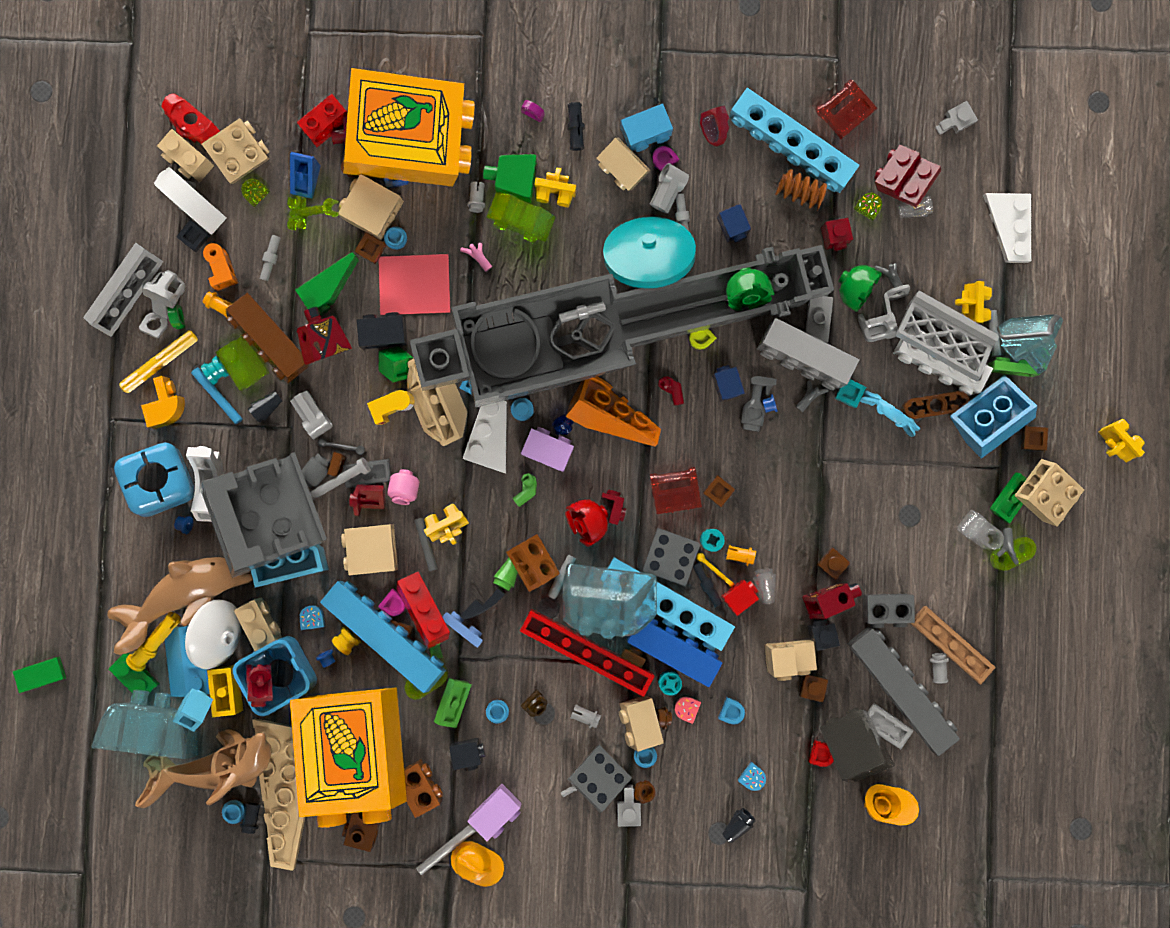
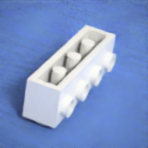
M912 327L905 329L906 333L915 336ZM932 338L925 339L928 345L936 347ZM900 339L893 352L898 355L900 361L919 366L918 370L928 375L932 373L938 376V380L947 385L954 384L959 387V391L965 392L969 396L981 393L993 370L992 367L985 365L980 379L975 381ZM953 350L946 351L949 357L956 358ZM961 352L962 355H963V357L969 356V355H967V354ZM973 361L966 362L969 368L974 371L977 370Z

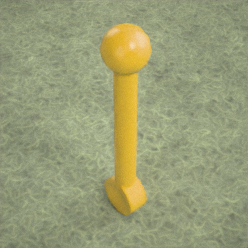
M703 553L697 554V561L707 565L730 587L734 586L730 579L705 559Z

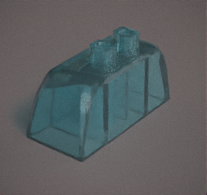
M568 564L566 566L563 580V619L570 627L578 630L581 635L589 636L592 633H599L603 638L612 639L614 636L635 635L641 632L657 615V577L655 574Z
M133 690L130 702L114 703L105 710L91 747L188 759L198 755L197 729L193 732L173 722L179 708L170 706V693L157 692L155 693L154 704H147L149 691Z

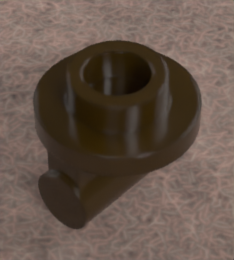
M536 689L520 706L529 716L535 717L542 715L546 711L548 702L543 697V694Z

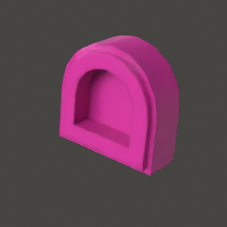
M391 589L378 606L390 616H398L406 608L395 589Z

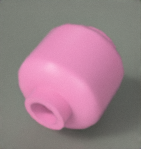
M400 470L399 473L391 475L387 494L392 498V502L400 505H409L410 502L415 501L417 498L419 480L413 476L412 471Z

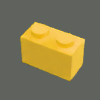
M234 665L207 670L210 698L213 699L211 703L212 717L236 715L243 711L241 689L233 675Z

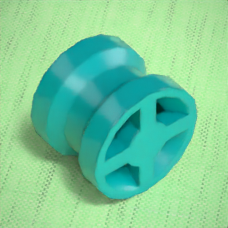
M218 356L212 358V362L209 364L204 363L201 365L204 375L213 385L218 383L221 377L230 375L227 367Z
M707 529L700 537L702 547L711 552L720 550L725 542L723 534L716 529Z
M667 670L660 674L658 685L664 694L675 695L681 690L682 681L676 672Z

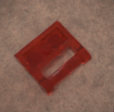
M851 79L844 84L845 87L824 105L820 104L815 108L818 116L826 121L841 140L877 110L873 102ZM851 94L855 97L835 115L830 112L848 95Z
M695 467L667 474H650L656 514L702 507ZM690 480L691 486L661 491L659 489V484Z

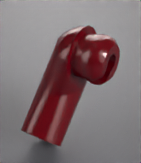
M669 376L660 378L658 386L672 395L673 406L685 404L681 384Z

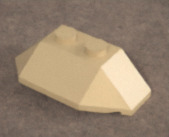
M414 359L408 361L407 391L414 396V408L424 432L439 441L442 446L462 438L467 410L456 384L422 391Z

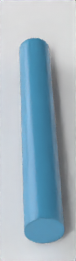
M198 367L195 368L191 374L235 424L241 422L243 418L206 378L204 373Z

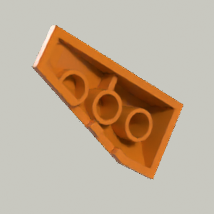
M598 376L581 381L570 402L566 414L567 418L585 428L656 447L661 429L641 411H634L627 404L629 401L624 396L622 398L618 397L611 390L613 387Z

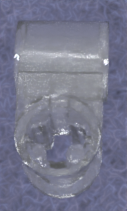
M973 510L967 513L956 528L961 534L984 549H997L1004 543L1003 533L990 524L982 515ZM988 535H993L991 538L994 541L993 543H988L990 540L987 537Z

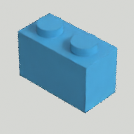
M663 104L620 121V129L627 146L632 151H643L649 147V144L656 141L658 144L670 139L669 136H672L673 127Z

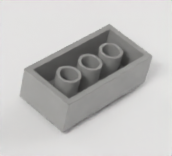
M777 318L768 325L757 347V350L761 351L760 354L770 360L776 358L782 361L781 365L790 370L796 368L802 371V376L810 380L816 378L822 381V386L830 390L839 389L847 385L860 360Z

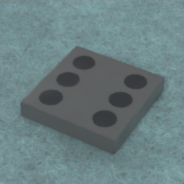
M657 528L642 571L686 586L701 543Z
M598 745L567 780L601 813L632 777Z

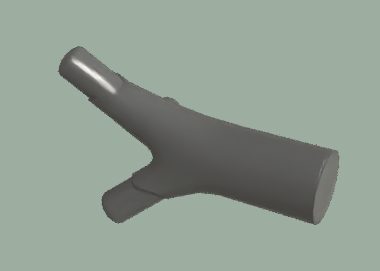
M896 263L889 264V270L878 265L875 266L876 270L882 272L891 281L894 288L903 286L897 273Z
M807 381L806 394L796 408L804 412L815 398L828 392V388H815L813 390L812 382Z
M1004 528V542L997 556L1001 557L1007 551L1014 564L1017 565L1019 561L1014 551L1012 528Z

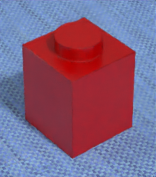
M742 579L721 595V597L733 613L738 616L759 600L756 595L759 591L751 581L747 583Z

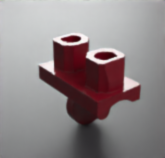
M262 664L257 666L246 665L247 702L251 701L252 707H265L266 701H272L271 664L264 666Z

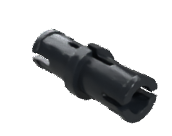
M571 102L567 104L569 116L567 130L570 133V150L581 151L585 149L583 139L585 124L582 122V103Z

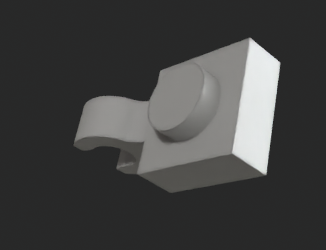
M965 101L945 113L947 119L941 121L935 129L939 135L951 128L954 129L955 133H958L976 123L978 119L969 103Z
M633 784L625 785L624 801H617L618 827L641 826V803L637 800L634 801Z

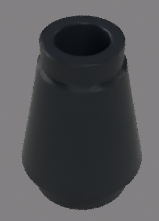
M273 391L271 394L269 393L250 403L251 406L247 410L260 423L262 420L266 421L283 401Z
M745 808L736 810L722 834L726 840L733 843L752 829L756 820Z

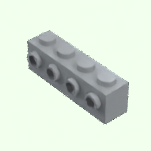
M135 243L83 318L91 326L111 337L141 295L144 285L150 282L163 261Z

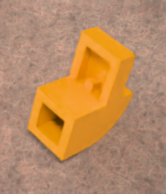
M164 376L153 378L159 400L141 405L147 428L157 429L173 424L181 417L185 408L184 397L174 396L176 393L175 385L170 378Z

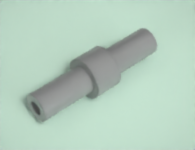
M677 194L675 198L677 212L675 213L676 222L689 231L688 222L690 218L689 211H686L684 194Z
M271 236L268 250L264 252L262 259L264 264L259 278L261 280L269 281L272 267L276 265L278 258L276 253L281 239L278 236Z
M599 302L589 306L585 304L576 306L574 310L560 313V321L563 323L577 318L579 320L589 318L588 315L605 311L604 302Z
M991 310V320L988 321L989 330L998 334L997 310ZM1000 337L992 347V357L1001 356Z
M568 554L561 569L558 570L560 574L554 577L555 581L548 593L549 597L556 599L563 583H567L570 577L568 574L576 560L575 557Z

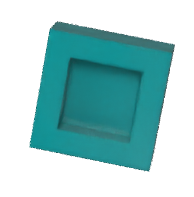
M850 379L847 385L839 388L835 399L853 408H857L867 387Z

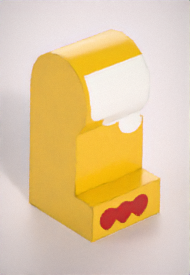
M398 390L371 401L367 405L375 424L383 425L390 422L388 415L400 410H410L414 406L415 400L410 392Z

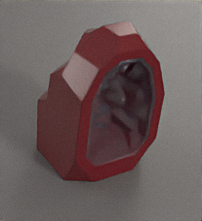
M725 105L700 114V125L703 135L711 145L716 147L724 144L729 130V116Z

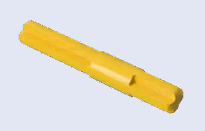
M188 330L119 383L121 389L126 393H130L197 342V336L191 330Z

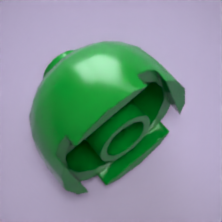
M868 265L856 266L850 272L845 270L838 280L841 283L839 295L842 302L855 312L860 310L872 293L874 283L877 285L882 273Z
M740 269L728 281L726 288L728 305L733 310L742 311L741 307L749 306V310L769 303L772 300L771 295H774V290L768 276L756 269Z

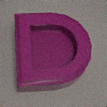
M524 101L521 112L541 122L545 116L544 110L531 101Z
M667 146L658 147L652 156V162L659 173L668 163L674 166L680 160L674 151Z

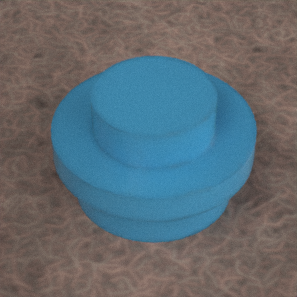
M391 227L385 232L384 240L389 248L394 250L401 249L407 242V234L400 227Z
M519 398L513 402L511 413L515 419L526 421L533 415L534 407L528 399Z
M501 700L490 702L486 708V716L493 723H502L509 715L507 704Z
M653 747L639 752L635 750L634 760L636 764L642 768L653 766L657 760L656 750Z
M231 800L223 806L222 816L226 822L236 824L244 818L245 806L242 802Z

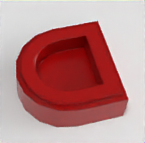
M814 740L808 762L820 767L830 766L835 760L834 749L827 743Z

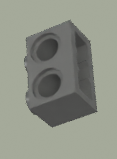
M863 594V622L870 624L871 628H884V623H893V627H908L907 623H915L914 595ZM902 604L904 606V614L898 617L895 610L898 605ZM876 605H880L882 609L878 617H874L872 614V610Z

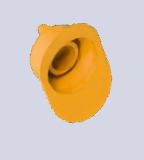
M876 784L866 792L864 807L872 819L878 822L909 825L918 817V802L910 792L904 789Z
M472 841L462 842L452 851L451 865L454 871L463 879L486 887L496 884L502 878L504 863L501 857L494 851Z

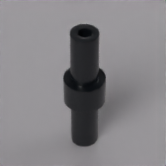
M702 564L694 565L693 569L701 581L699 584L703 592H707L714 607L722 604L723 602L714 588L716 585L712 578L708 577Z

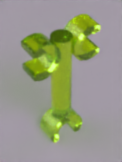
M297 196V201L294 198L288 197L287 205L291 209L289 211L290 218L287 222L288 229L294 231L297 228L305 229L306 220L302 217L326 214L331 217H337L339 212L332 211V206L338 204L339 201L327 198L322 205L305 207V197Z

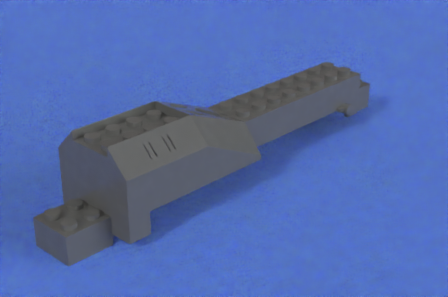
M820 245L800 250V248L782 252L778 256H775L773 247L762 249V254L755 255L756 261L682 278L675 283L659 288H640L617 294L613 274H608L477 306L475 302L452 307L454 330L409 340L422 391L468 380L476 408L566 386L636 365L632 354V347L771 314V316L778 314L779 317L788 316L791 314L789 309L801 307L810 299L826 296L834 291L823 246ZM742 268L756 269L768 276L773 286L774 295H771L772 300L760 308L749 310V306L741 307L742 311H736L728 305L726 295L728 281ZM604 302L605 311L588 315L589 318L580 320L572 334L554 338L558 329L563 324L559 318L560 313L574 310L576 306L583 304L589 306ZM590 318H594L610 327L609 332L599 346L582 338V331ZM577 344L590 352L573 357L559 347Z

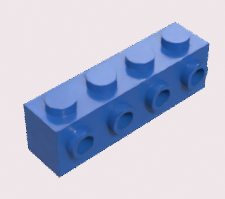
M648 615L645 618L641 616L638 618L627 638L629 644L703 685L710 687L722 665L721 660L718 659L719 654L708 648L706 652L699 649V643L688 637L686 640L679 638V632L668 626L666 629L661 628L657 625L659 621Z

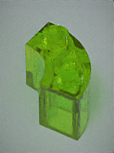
M497 192L486 218L494 222V227L506 231L507 228L524 235L523 238L532 243H536V240L546 242L556 218L542 207L526 203L513 195Z

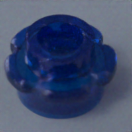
M566 414L557 417L552 423L555 434L566 435L570 433L573 429L572 424L574 421L567 418Z

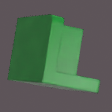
M398 346L379 351V372L393 383L407 379L409 372L408 361L412 360L413 357Z

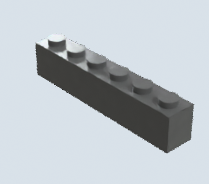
M870 627L865 628L846 644L931 752L939 757L960 740L956 734L957 728L949 719L946 721L942 717L943 710L935 701L931 703L927 698L929 693L921 683L917 685L912 679L915 675L909 667L901 665L898 661L900 658L899 654L892 647L888 648L883 642L886 639L877 628L875 630Z

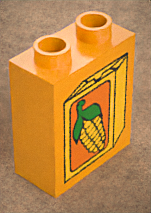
M351 68L343 174L359 176L362 174L368 177L453 187L458 173L469 174L471 164V146L460 145L461 128L472 129L474 119V101L463 100L464 83Z
M397 687L316 695L290 700L299 817L317 816L318 827H333L346 824V813L362 812L364 824L381 823L391 820V809L407 802Z

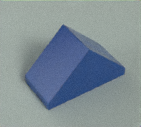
M295 152L290 153V194L311 199L314 197L321 165L313 156Z

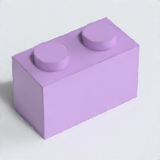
M540 427L537 430L531 428L521 455L564 472L574 449V446L570 445L571 440L559 436L558 439L549 436L550 431Z
M501 784L469 816L467 822L486 841L491 837L496 839L504 830L502 826L508 820L513 822L521 813L519 811L521 802Z

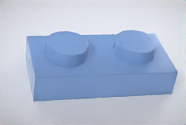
M454 611L451 615L448 612L444 614L443 619L445 623L478 648L483 641L480 638L482 633L472 625L468 629L462 624L464 620Z

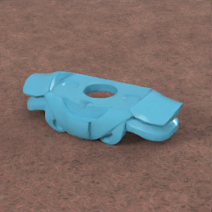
M865 390L863 394L865 397H862L860 402L871 406L876 404L877 412L881 415L884 414L887 418L894 421L897 427H902L907 435L914 437L916 435L915 431L921 429L914 419L907 417L900 410H897L894 406L881 399L880 395Z

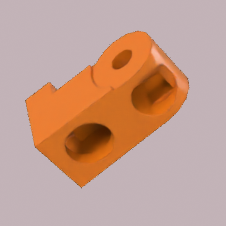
M208 244L203 250V256L209 262L214 275L208 278L211 287L219 291L238 284L226 250L218 244Z

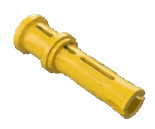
M169 612L144 643L133 654L128 655L126 658L127 665L135 671H143L148 660L157 655L158 647L181 622V617L175 612Z

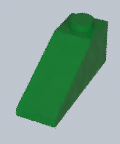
M353 252L295 290L307 309L317 307L320 316L331 309L330 306L335 303L359 261Z

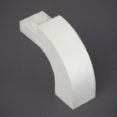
M170 167L158 175L157 180L154 182L155 186L211 235L226 220V217Z
M204 446L197 448L188 447L186 456L195 475V492L191 512L196 521L212 522L201 494V485L204 480L224 474L222 459L219 452H213L210 448Z

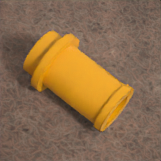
M210 291L203 299V304H205L206 308H212L227 317L226 308L232 305L231 303L217 296L216 292L212 293Z
M729 545L726 559L744 562L748 566L749 564H754L756 551H753L752 548L748 550Z

